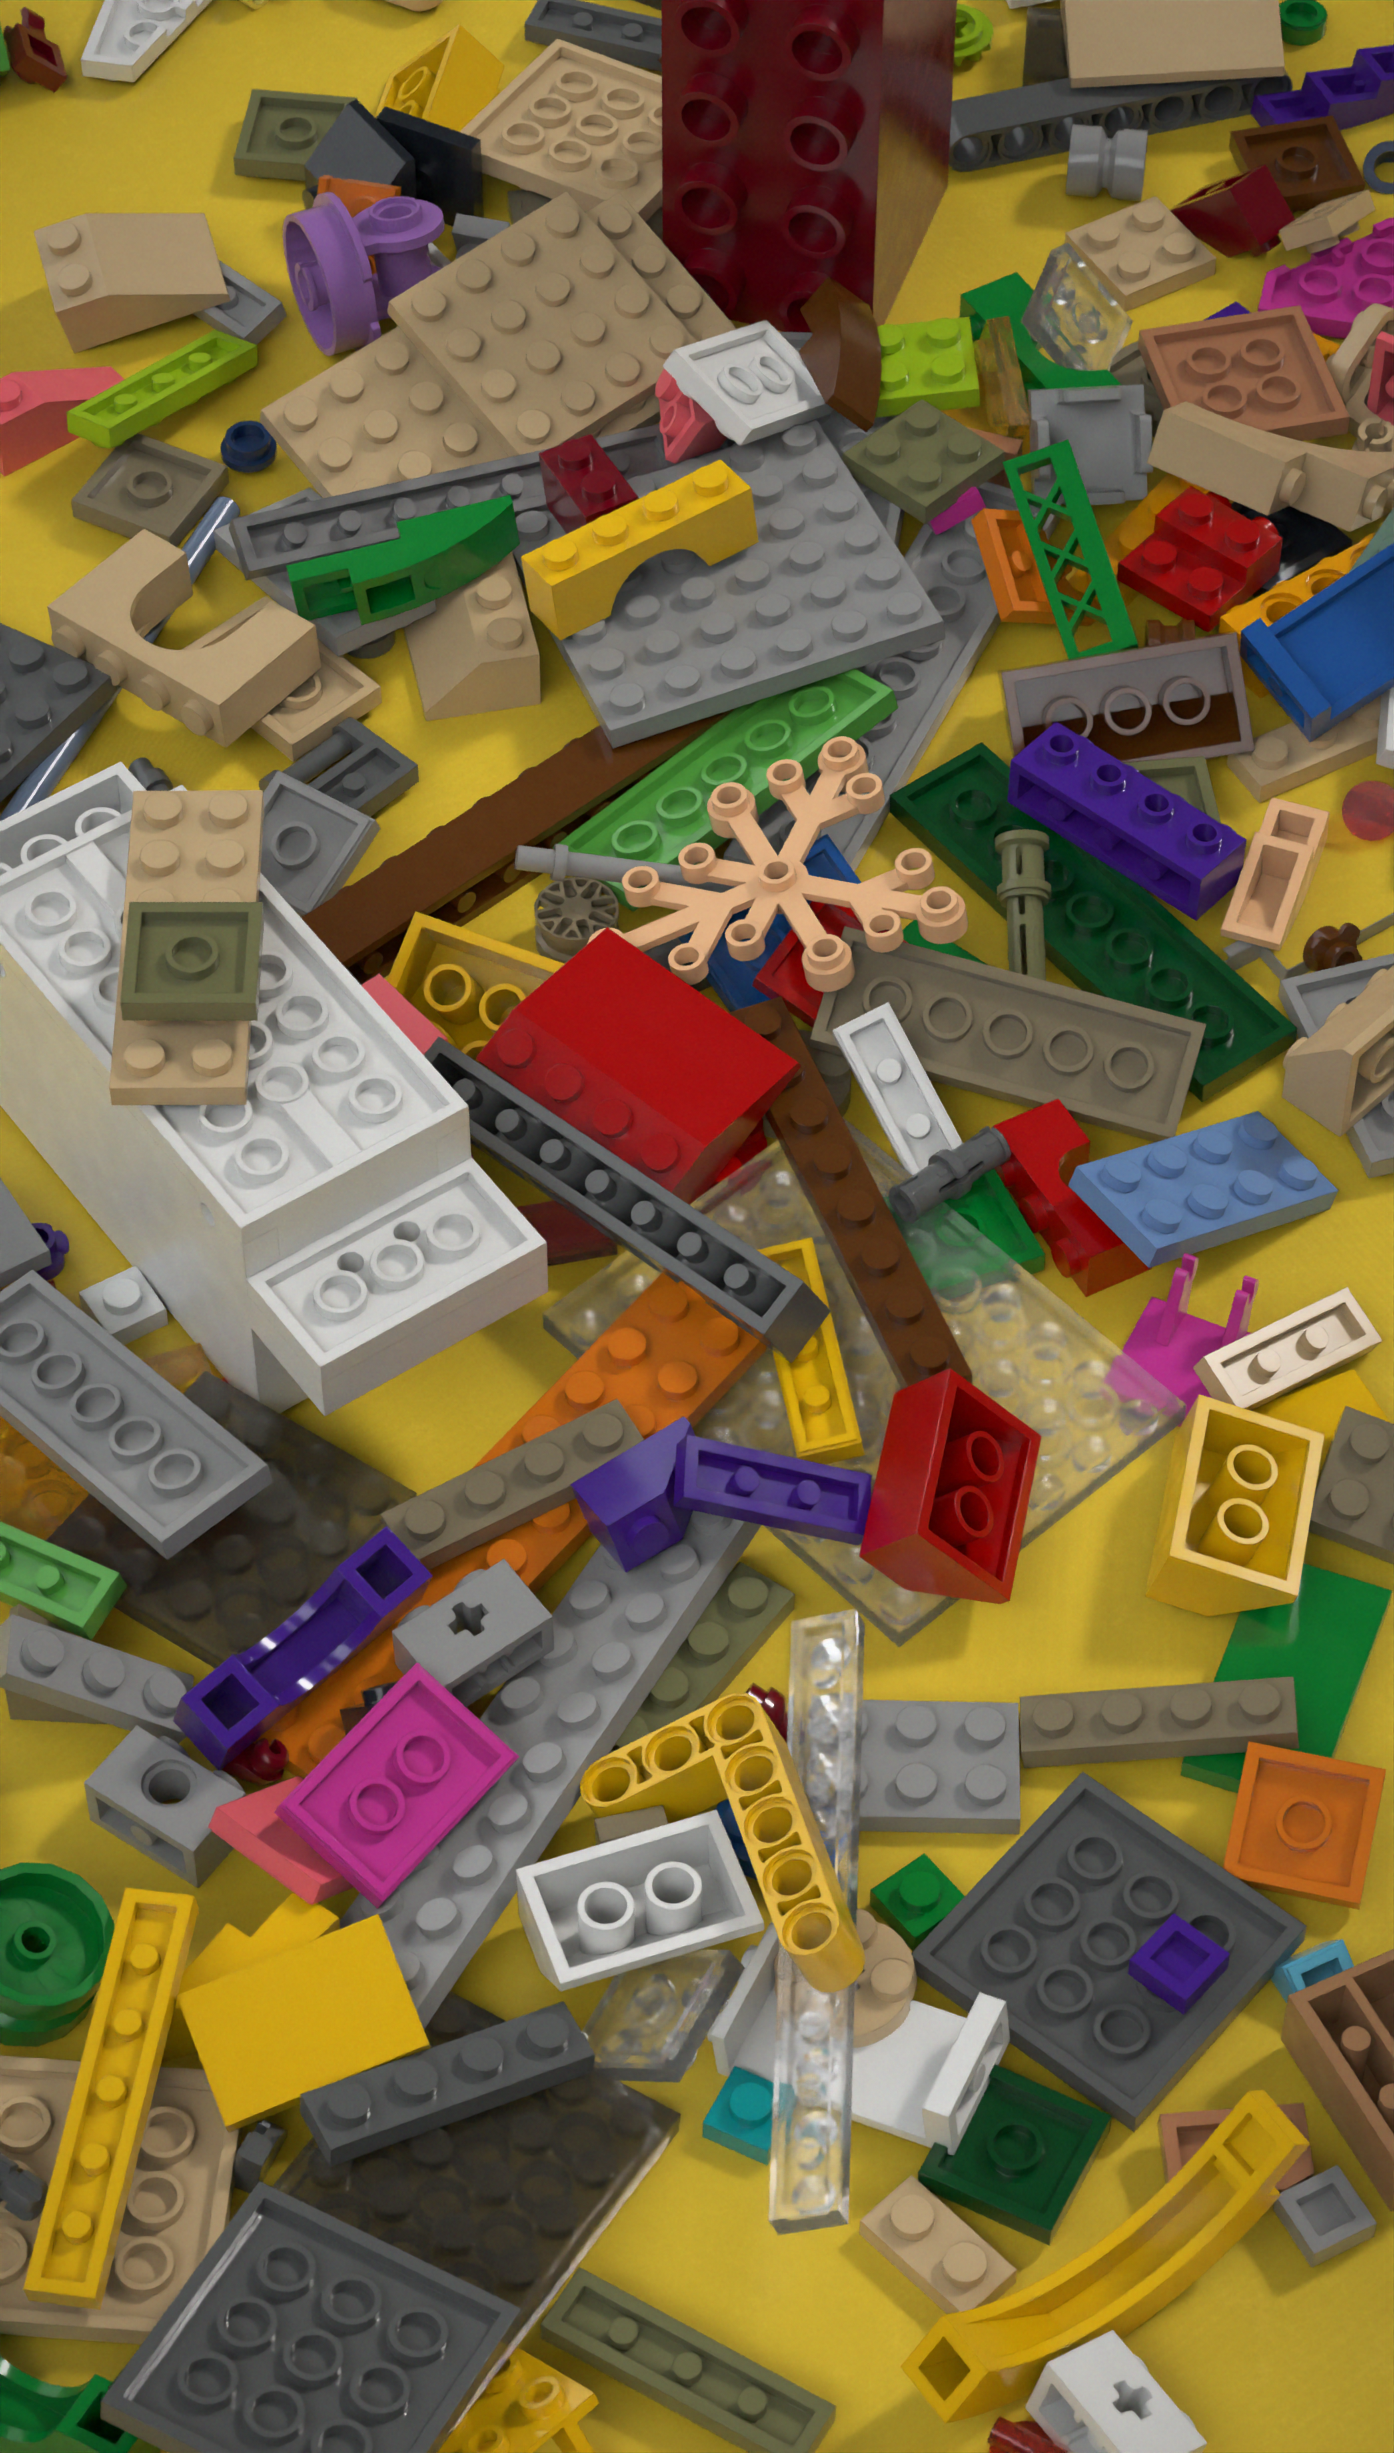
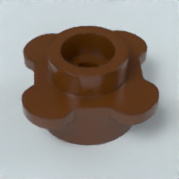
M1345 923L1339 929L1334 926H1324L1316 930L1307 940L1303 950V961L1306 967L1316 972L1362 961V956L1359 955L1356 943L1360 936L1359 928L1352 923Z

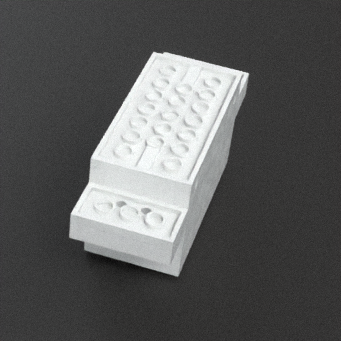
M119 762L0 821V1105L132 1266L136 1265L161 1302L261 1423L307 1398H310L321 1413L326 1416L547 1293V1242L471 1157L469 1106L261 873L259 902H263L264 932L258 1020L251 1021L247 1104L111 1105L109 1085L133 791H147L125 765ZM180 785V786H178V787H176V788H174V789H172V790H170V791H187V790H186V788H185L183 785Z

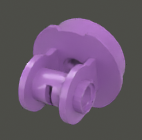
M328 191L315 197L313 208L292 213L285 217L283 223V246L291 286L303 321L313 341L322 353L332 356L355 349L357 352L380 338L381 329L378 321L391 318L387 313L388 302L441 269L438 266L431 265L430 258L427 255L429 252L428 244L437 239L444 230L443 213L438 206L423 200L395 196L377 201L351 218L342 201L334 193ZM373 254L377 272L372 275L367 257Z

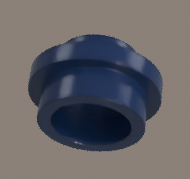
M242 421L232 425L227 430L220 446L223 462L229 468L244 473H254L270 466L277 457V443L261 423L255 421Z

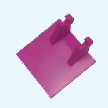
M1184 1253L1181 1268L1176 1267L1167 1302L1151 1297L1100 1390V1397L1180 1427L1199 1394L1212 1398L1193 1367L1204 1356L1251 1334L1247 1331L1259 1280L1247 1275L1244 1276L1242 1290L1237 1289L1227 1326L1226 1328L1187 1314L1192 1282L1197 1271L1199 1259Z

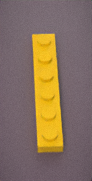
M125 1887L23 2287L29 2301L101 2310L177 2000L176 1995L179 1992L199 1911L194 1895Z

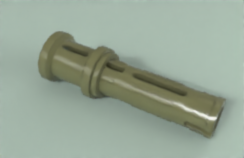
M1022 829L1007 831L995 838V851L1002 858L1003 883L997 886V900L1000 901L1002 907L1007 909L1009 971L1046 981L1043 907L1048 904L1051 898V885L1045 881L1044 853L1049 849V836L1038 830Z

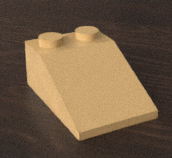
M85 213L34 231L55 313L74 353L231 301L204 213Z

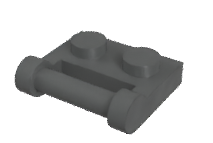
M348 717L336 725L332 730L333 736L282 771L306 784L347 754V757L309 783L308 786L369 817L419 782L418 765L352 717ZM278 770L272 771L259 781L260 790L265 791Z

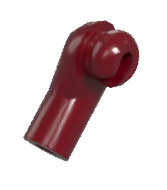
M261 1738L255 1744L252 1743L222 1768L221 1771L258 1786L272 1784L283 1776L284 1768L289 1761L288 1750L277 1739H273L269 1747L268 1739Z

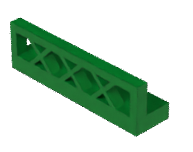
M1069 439L1002 462L1068 659L1139 647ZM1050 464L1053 465L1057 479L1046 499L1024 490L1019 475ZM1061 493L1067 508L1056 504ZM1029 504L1040 509L1035 520ZM1050 514L1073 524L1074 530L1063 550L1040 539L1039 534ZM1078 544L1080 545L1084 559L1073 555ZM1047 556L1057 560L1052 571ZM1067 565L1090 574L1091 582L1081 601L1058 592L1056 585ZM1096 595L1101 610L1090 606ZM1064 607L1075 611L1069 622ZM1084 616H1087L1107 625L1112 641L1078 652L1074 635Z

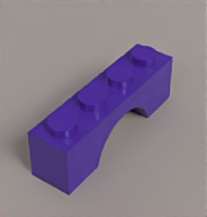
M385 1526L336 1567L323 1585L284 1623L253 1647L240 1654L231 1655L182 1696L173 1719L174 1723L217 1770H221L420 1602L433 1575L391 1529Z

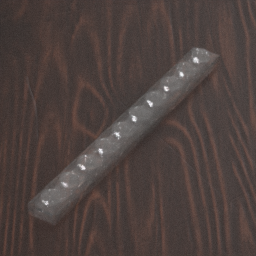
M851 1609L791 1621L787 1747L857 1930L865 1624L857 1610ZM780 1941L768 2221L778 2235L849 2224L855 1982L845 1989L831 1993L816 1990L811 1987Z

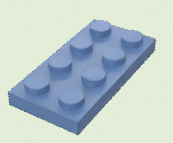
M1259 1111L1076 1166L1068 1185L1148 1268L1181 1258L1184 1253L1193 1254L1329 1210L1339 1191L1317 1169L1315 1164L1306 1159L1277 1130L1276 1126Z

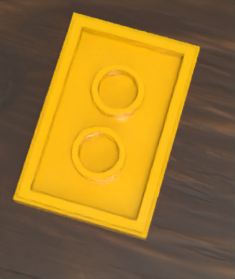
M379 1914L176 1995L228 2132L300 2104L301 2094L431 2048Z

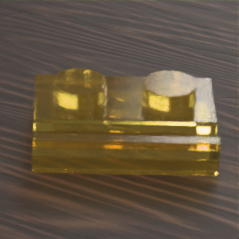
M1009 316L987 319L980 340L974 341V354L978 372L983 374L988 423L991 428L994 427L995 434L1024 441L1031 425V419Z

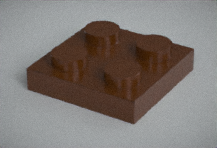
M1333 115L1230 132L1229 150L1240 173L1266 164L1291 212L1313 209L1321 203L1365 190L1366 183Z

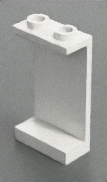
M770 1922L759 1945H750L745 1951L738 1969V1984L729 2001H720L711 2015L707 2039L713 2045L717 2072L729 2077L734 2066H737L798 2093L799 2102L930 2148L936 2142L948 2147V2154L954 2156L990 2083L989 2075L994 2065L999 2064L1010 2042L1006 2001L979 1992L967 2018L912 2000L910 2003L911 2010L904 2023L892 2034L876 2043L859 2048H841L840 2044H826L820 2041L818 2043L812 2042L798 2035L787 2024L778 2007L774 1990V1959L779 1949L783 1946L779 1941L773 1922ZM857 1981L845 1988L848 1994L859 1989Z

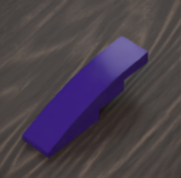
M1394 45L1357 49L1351 67L1306 72L1301 90L1255 95L1250 113L1260 127L1333 115L1340 131L1394 113Z

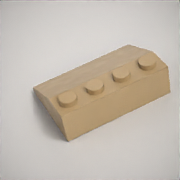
M1060 0L1071 88L1285 76L1278 0Z

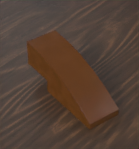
M828 276L800 308L813 335L798 352L824 402L867 433L874 425L880 393L882 366L881 344L877 324L868 304Z

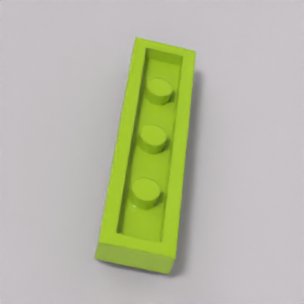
M213 330L67 411L68 432L92 441L98 447L111 449L120 446L130 437L150 426L159 424L167 416L187 405L198 402L201 397L222 385L233 382L236 377L258 366L257 345L221 331Z

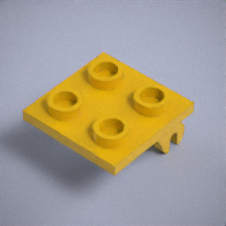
M509 2342L437 2453H534L550 2438L553 2439L562 2453H595L577 2422L594 2409L599 2402L594 2392Z

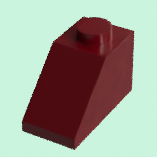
M1266 164L1206 185L1170 209L1195 237L1228 258L1246 251H1250L1253 257L1268 252L1282 242L1278 235L1280 233L1279 230L1295 220Z

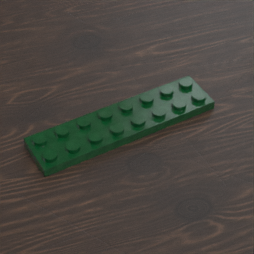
M982 742L890 794V813L1006 921L1007 909L1002 907L1000 901L997 900V886L1003 882L1002 858L995 851V838L1007 831L1022 829L1038 830L1049 836V849L1044 853L1045 881L1051 885V898L1048 904L1043 907L1045 957L1082 991L1206 1024L1204 1037L1188 1089L1201 1102L1286 1051L1296 1042L1298 1028L1140 885L1008 803L1010 767Z

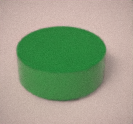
M1285 0L1279 4L1281 33L1284 42L1302 46L1314 44L1324 37L1327 25V11L1319 2L1315 0Z

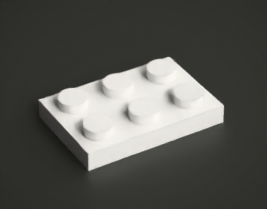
M767 320L674 349L663 364V367L677 381L680 391L690 399L695 400L715 420L718 430L727 438L734 440L739 446L784 431L794 425L826 416L834 410L824 402L800 354Z

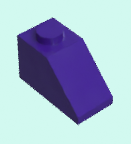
M684 1416L570 1484L582 1514L589 1524L590 1532L625 1573L684 1537L693 1510L673 1506L676 1444L686 1435L695 1436L690 1422Z

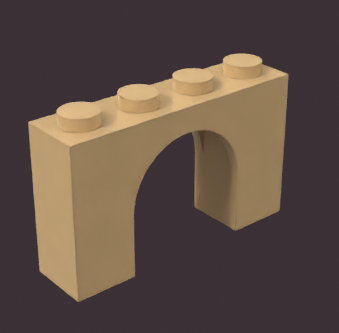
M143 529L47 606L52 628V642L55 648L89 662L96 669L111 676L113 686L119 685L141 698L153 710H162L181 721L194 734L199 736L205 735L227 748L322 668L316 626L271 601L231 635L213 645L193 650H171L149 643L144 639L147 633L193 596L186 552Z

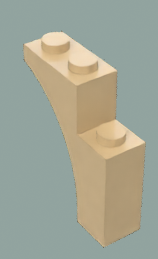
M1187 401L1163 411L1147 460L1149 465L1267 516L1291 506L1349 532L1389 514L1394 508V453L1389 451L1345 450L1283 437L1236 422Z

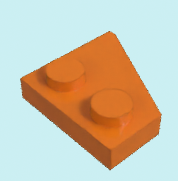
M983 508L971 522L1001 622L1057 625L1019 511ZM1042 528L1039 534L1040 539L1050 544L1046 532ZM1047 556L1052 571L1057 560ZM1067 565L1056 585L1058 592L1081 601L1079 595L1065 578L1073 571L1071 566ZM1094 599L1090 606L1101 610V607ZM1064 607L1069 622L1075 611ZM1084 616L1080 626H1091L1096 620Z

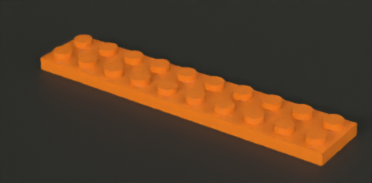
M661 1273L472 1469L616 1399L619 1400L644 1440L683 1416L690 1422L693 1428L767 1350L766 1345L706 1304V1301L684 1282L680 1281L677 1283L664 1273ZM575 1498L428 1570L433 1576L420 1602L253 1743L255 1744L261 1738H267L270 1747L273 1739L281 1741L289 1754V1761L285 1769L294 1776H300L305 1779L346 1736L340 1709L362 1704V1690L399 1681L404 1676L395 1664L392 1631L398 1627L401 1620L415 1608L423 1605L430 1607L452 1593L456 1585L469 1573L478 1569L486 1571L503 1559L506 1560L535 1595L592 1535L577 1499Z

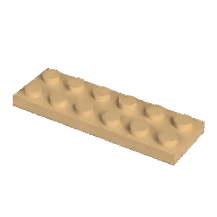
M263 790L133 791L109 1085L111 1105L247 1104L251 1021H123L120 1001L129 902H259L264 821Z

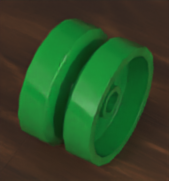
M21 1862L0 1869V2043L6 2046L38 2047L65 2037L86 2017L100 1987L115 1929L110 1912L102 1896L80 1875L53 1864Z

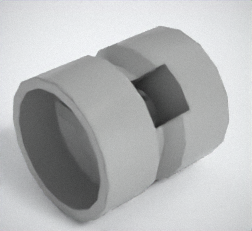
M1073 124L1068 159L1066 195L1096 198L1102 188H1107L1112 198L1141 201L1148 130H1118L1113 138H1107L1103 127Z

